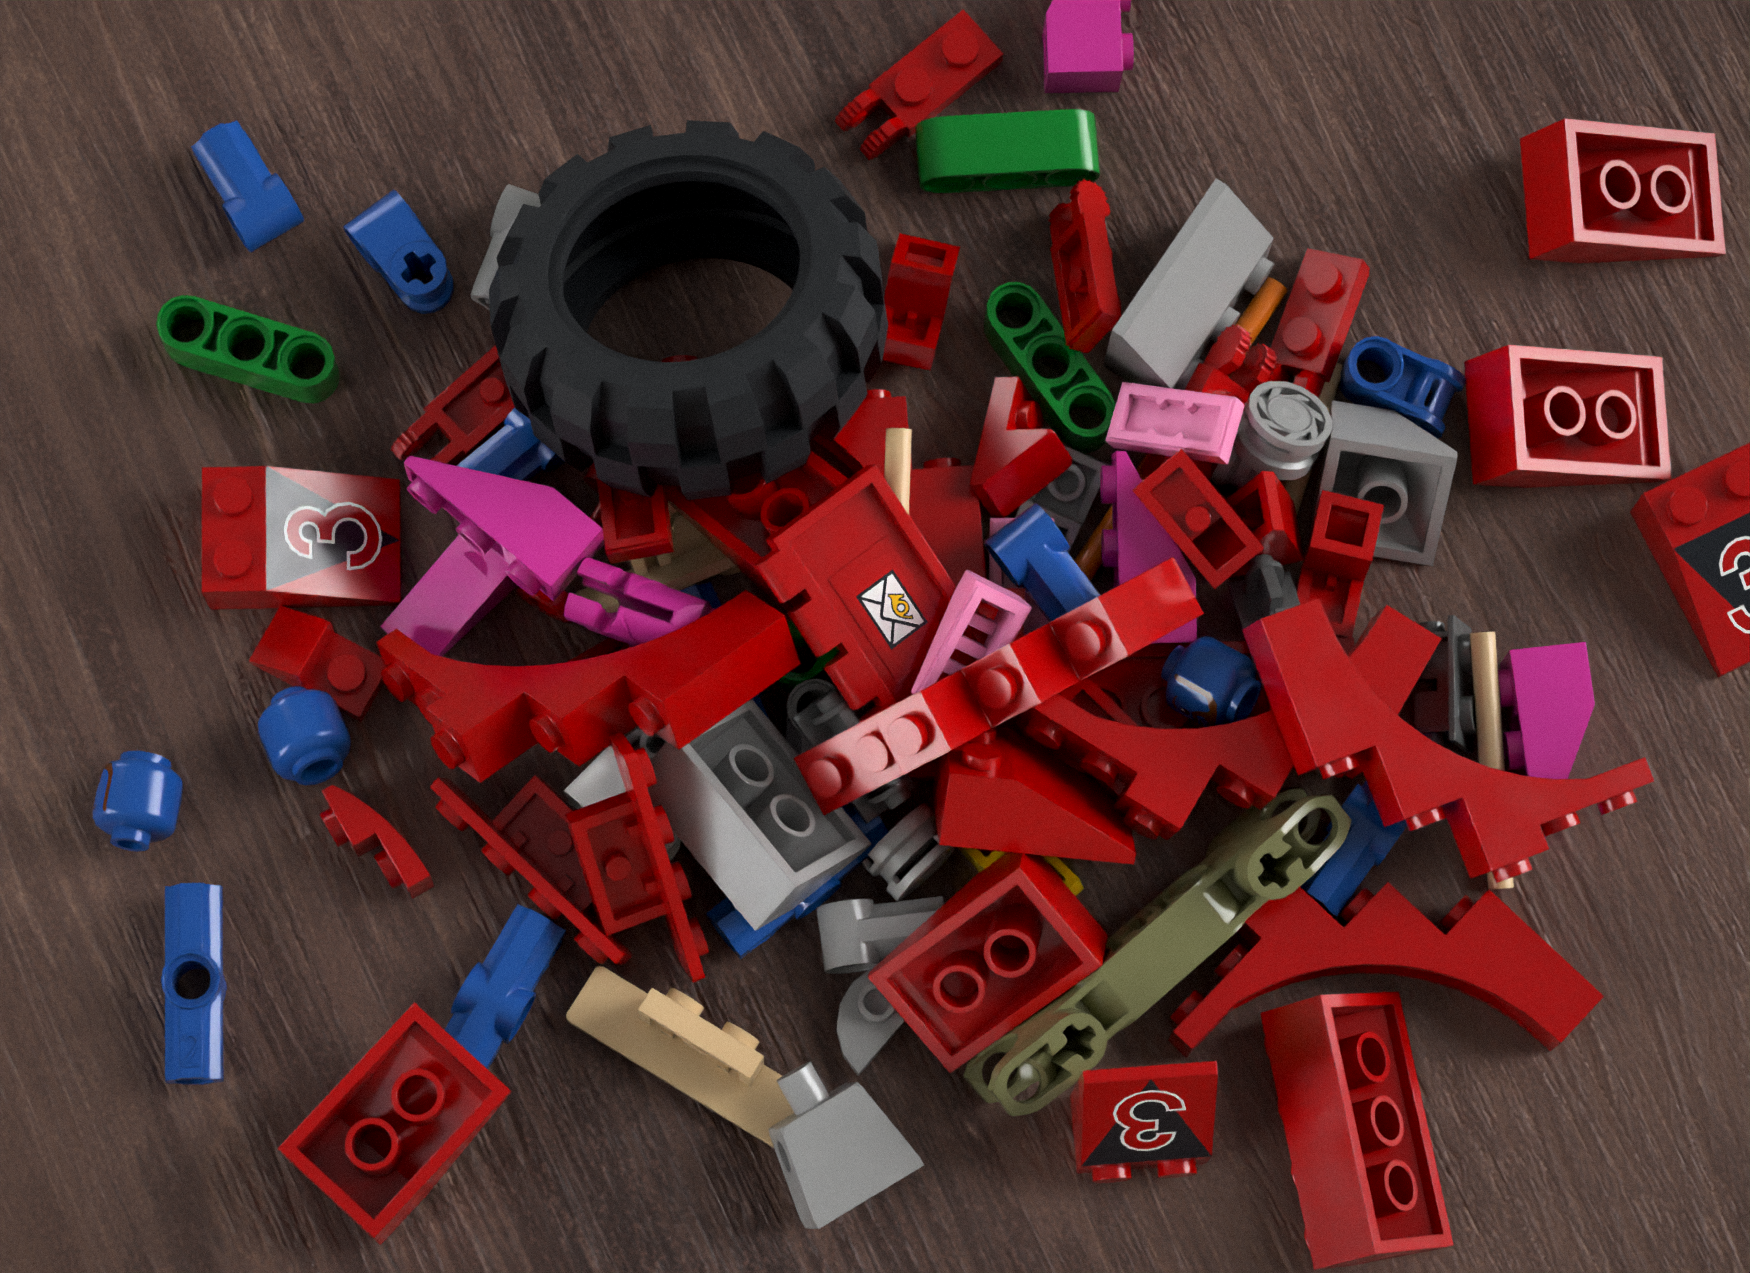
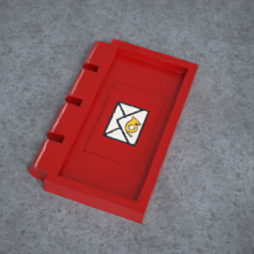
M875 464L866 465L765 539L772 551L755 564V567L780 603L790 600L798 593H801L804 597V600L794 606L787 614L815 656H822L835 646L839 649L840 653L828 661L823 668L850 708L857 710L871 700L875 703L876 706L859 719L860 722L913 695L911 690L956 589V585ZM967 625L963 635L983 645L988 637V634L970 625ZM956 648L950 656L951 659L965 666L977 661L976 658ZM942 671L937 682L949 676V674Z

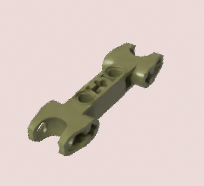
M1300 787L1280 788L1276 797L1259 810L1254 806L1250 807L1214 837L1208 845L1206 858L1178 877L1107 939L1103 964L1100 968L968 1060L963 1077L984 1102H999L1007 1114L1011 1116L1031 1114L1045 1107L1074 1085L1082 1071L1091 1070L1104 1056L1107 1041L1112 1036L1137 1020L1243 926L1247 918L1269 899L1285 898L1313 876L1344 843L1352 821L1333 795L1319 794L1307 796L1303 788ZM1289 800L1295 802L1284 812L1272 818L1273 811L1280 803ZM1318 808H1323L1331 818L1332 828L1330 835L1320 844H1307L1318 826L1321 811ZM995 1053H1007L995 1066L989 1086L986 1085L982 1077L984 1062ZM1017 1068L1016 1075L1007 1082L1009 1075ZM1039 1081L1038 1089L1032 1097L1022 1101L1013 1099L1030 1085Z

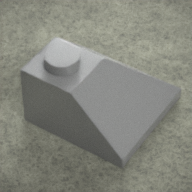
M1332 400L1329 412L1332 419V431L1321 450L1309 535L1322 490L1384 505L1373 556L1433 566L1457 462V451L1395 410Z

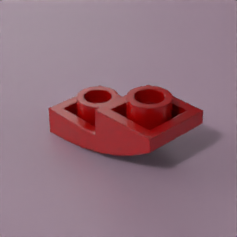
M333 784L321 791L330 808L319 815L337 847L350 842L357 856L360 857L381 845L384 850L374 855V858L392 889L404 884L412 899L435 887L431 875L418 855L386 819L360 799Z

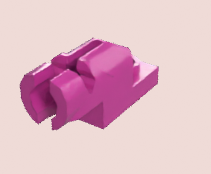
M586 557L581 562L577 574L583 577V586L617 599L619 602L618 610L613 613L606 612L598 602L569 592L565 604L564 617L566 620L583 625L593 632L627 643L629 647H633L678 630L715 609L712 608L707 600Z

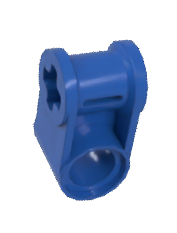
M393 189L343 226L347 236L374 271L381 274L403 304L411 311L420 314L435 313L443 309L451 300L454 292V281L447 268L446 259L442 251L429 237L415 213L397 191ZM422 271L427 277L432 276L433 279L424 285L418 279L413 280L412 276Z
M1373 336L1366 337L1357 342L1342 364L1339 388L1345 398L1352 403L1395 410L1439 439L1445 431V425L1442 422L1454 393L1463 391L1466 378L1457 369L1444 362L1419 355L1391 342L1387 338ZM1370 360L1380 365L1384 371L1385 381L1382 383L1367 382L1358 373L1357 362ZM1431 390L1432 395L1428 401L1427 406H1425V399L1429 391Z

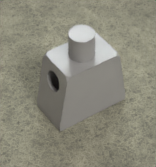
M811 1062L793 1069L777 1080L794 1114L769 1128V1135L799 1218L805 1228L820 1229L924 1166L920 1156L858 1082L845 1083L828 1093Z

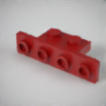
M620 732L609 736L626 792L566 813L565 817L599 925L605 935H612L664 915L677 958L694 983L705 978L699 957L709 953L707 942L697 918L687 919L682 901L692 897L691 890L679 861L670 863L665 844L673 842L674 835L662 805L660 804L655 807L652 805L648 787L656 785L657 780L649 756L644 747L634 750L624 734Z
M534 775L493 820L451 780L438 777L429 786L441 798L435 805V808L460 831L464 832L470 825L488 843L481 849L482 853L503 873L510 876L517 870L534 886L528 893V896L548 916L557 920L563 914L580 930L574 940L594 960L602 965L608 958L615 964H626L634 955L613 934L606 936L598 920L589 912V909L593 906L592 899L565 817L566 813L572 812L575 809L540 776Z

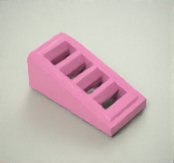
M966 570L951 597L911 692L915 694L936 683L942 671L951 675L966 667L950 658L955 648L979 660L1013 642L1032 607L1014 592ZM980 601L998 609L994 620L976 612ZM967 625L988 634L984 645L963 635Z

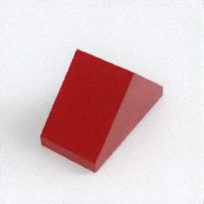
M1262 471L1227 498V501L1265 547L1256 556L1261 554L1271 555L1274 561H1278L1282 565L1304 560L1294 501L1274 472ZM1249 561L1229 578L1246 574L1249 570Z

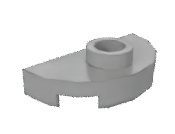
M874 967L852 982L839 1004L836 1032L843 1058L857 1076L863 1072L905 1023V1020L869 980L868 974Z

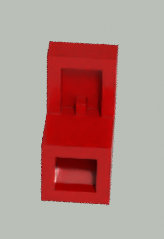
M899 233L884 295L888 330L882 360L931 371L960 246Z
M1322 490L1298 576L1296 592L1300 604L1319 598L1336 638H1350L1353 636L1364 580L1373 560L1384 505Z

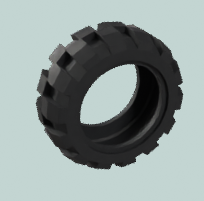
M687 120L685 133L653 136L652 127L648 125L609 137L607 153L589 162L585 161L579 154H576L544 179L538 193L541 206L522 205L496 257L499 267L489 288L490 325L503 375L515 409L530 419L534 436L562 460L580 472H583L594 463L597 478L611 488L652 498L657 485L681 486V491L687 500L732 495L730 481L759 472L766 484L806 463L811 453L809 441L819 435L831 442L834 440L867 396L866 383H870L882 364L888 330L884 302L885 290L877 241L867 231L864 210L843 183L827 168L822 167L815 170L814 160L800 147L764 130L753 142L739 138V133L730 122ZM717 258L743 262L769 272L793 290L778 315L755 336L725 352L697 360L657 362L637 359L605 347L587 333L599 309L617 290L643 273L678 261Z

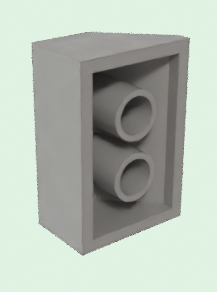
M1217 178L1214 180L1112 329L1103 366L1129 383L1184 390L1198 363L1203 364L1199 357L1211 340L1217 342V337L1221 335V331H1224L1226 327H1231L1232 324H1236L1241 313L1233 309L1240 296L1245 290L1255 295L1274 266V263L1267 259L1274 238L1222 181Z
M750 699L680 750L666 742L650 760L657 784L648 787V792L653 807L662 805L672 830L725 893L737 911L743 915L756 931L794 909L862 854L872 843L842 807L826 815L822 814L793 759L798 754L757 704Z

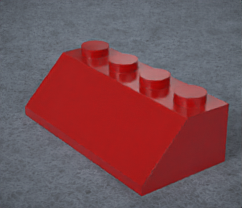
M1399 991L1318 995L1261 1012L1260 1015L1265 1034V1050L1270 1058L1278 1096V1112L1285 1129L1292 1163L1291 1174L1298 1191L1305 1225V1241L1311 1253L1314 1270L1354 1266L1454 1246Z

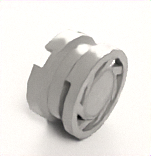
M1268 381L1258 385L1245 403L1233 447L1242 461L1256 472L1272 471L1279 480H1296L1306 476L1316 462L1320 449L1325 445L1331 434L1332 419L1327 407L1317 396L1305 388L1286 381Z
M925 802L904 817L869 852L868 855L874 863L866 858L862 862V866L872 877L881 875L888 883L886 891L898 902L920 887L958 847L938 844L928 852L936 842L939 843L935 810ZM914 866L902 879L901 876Z

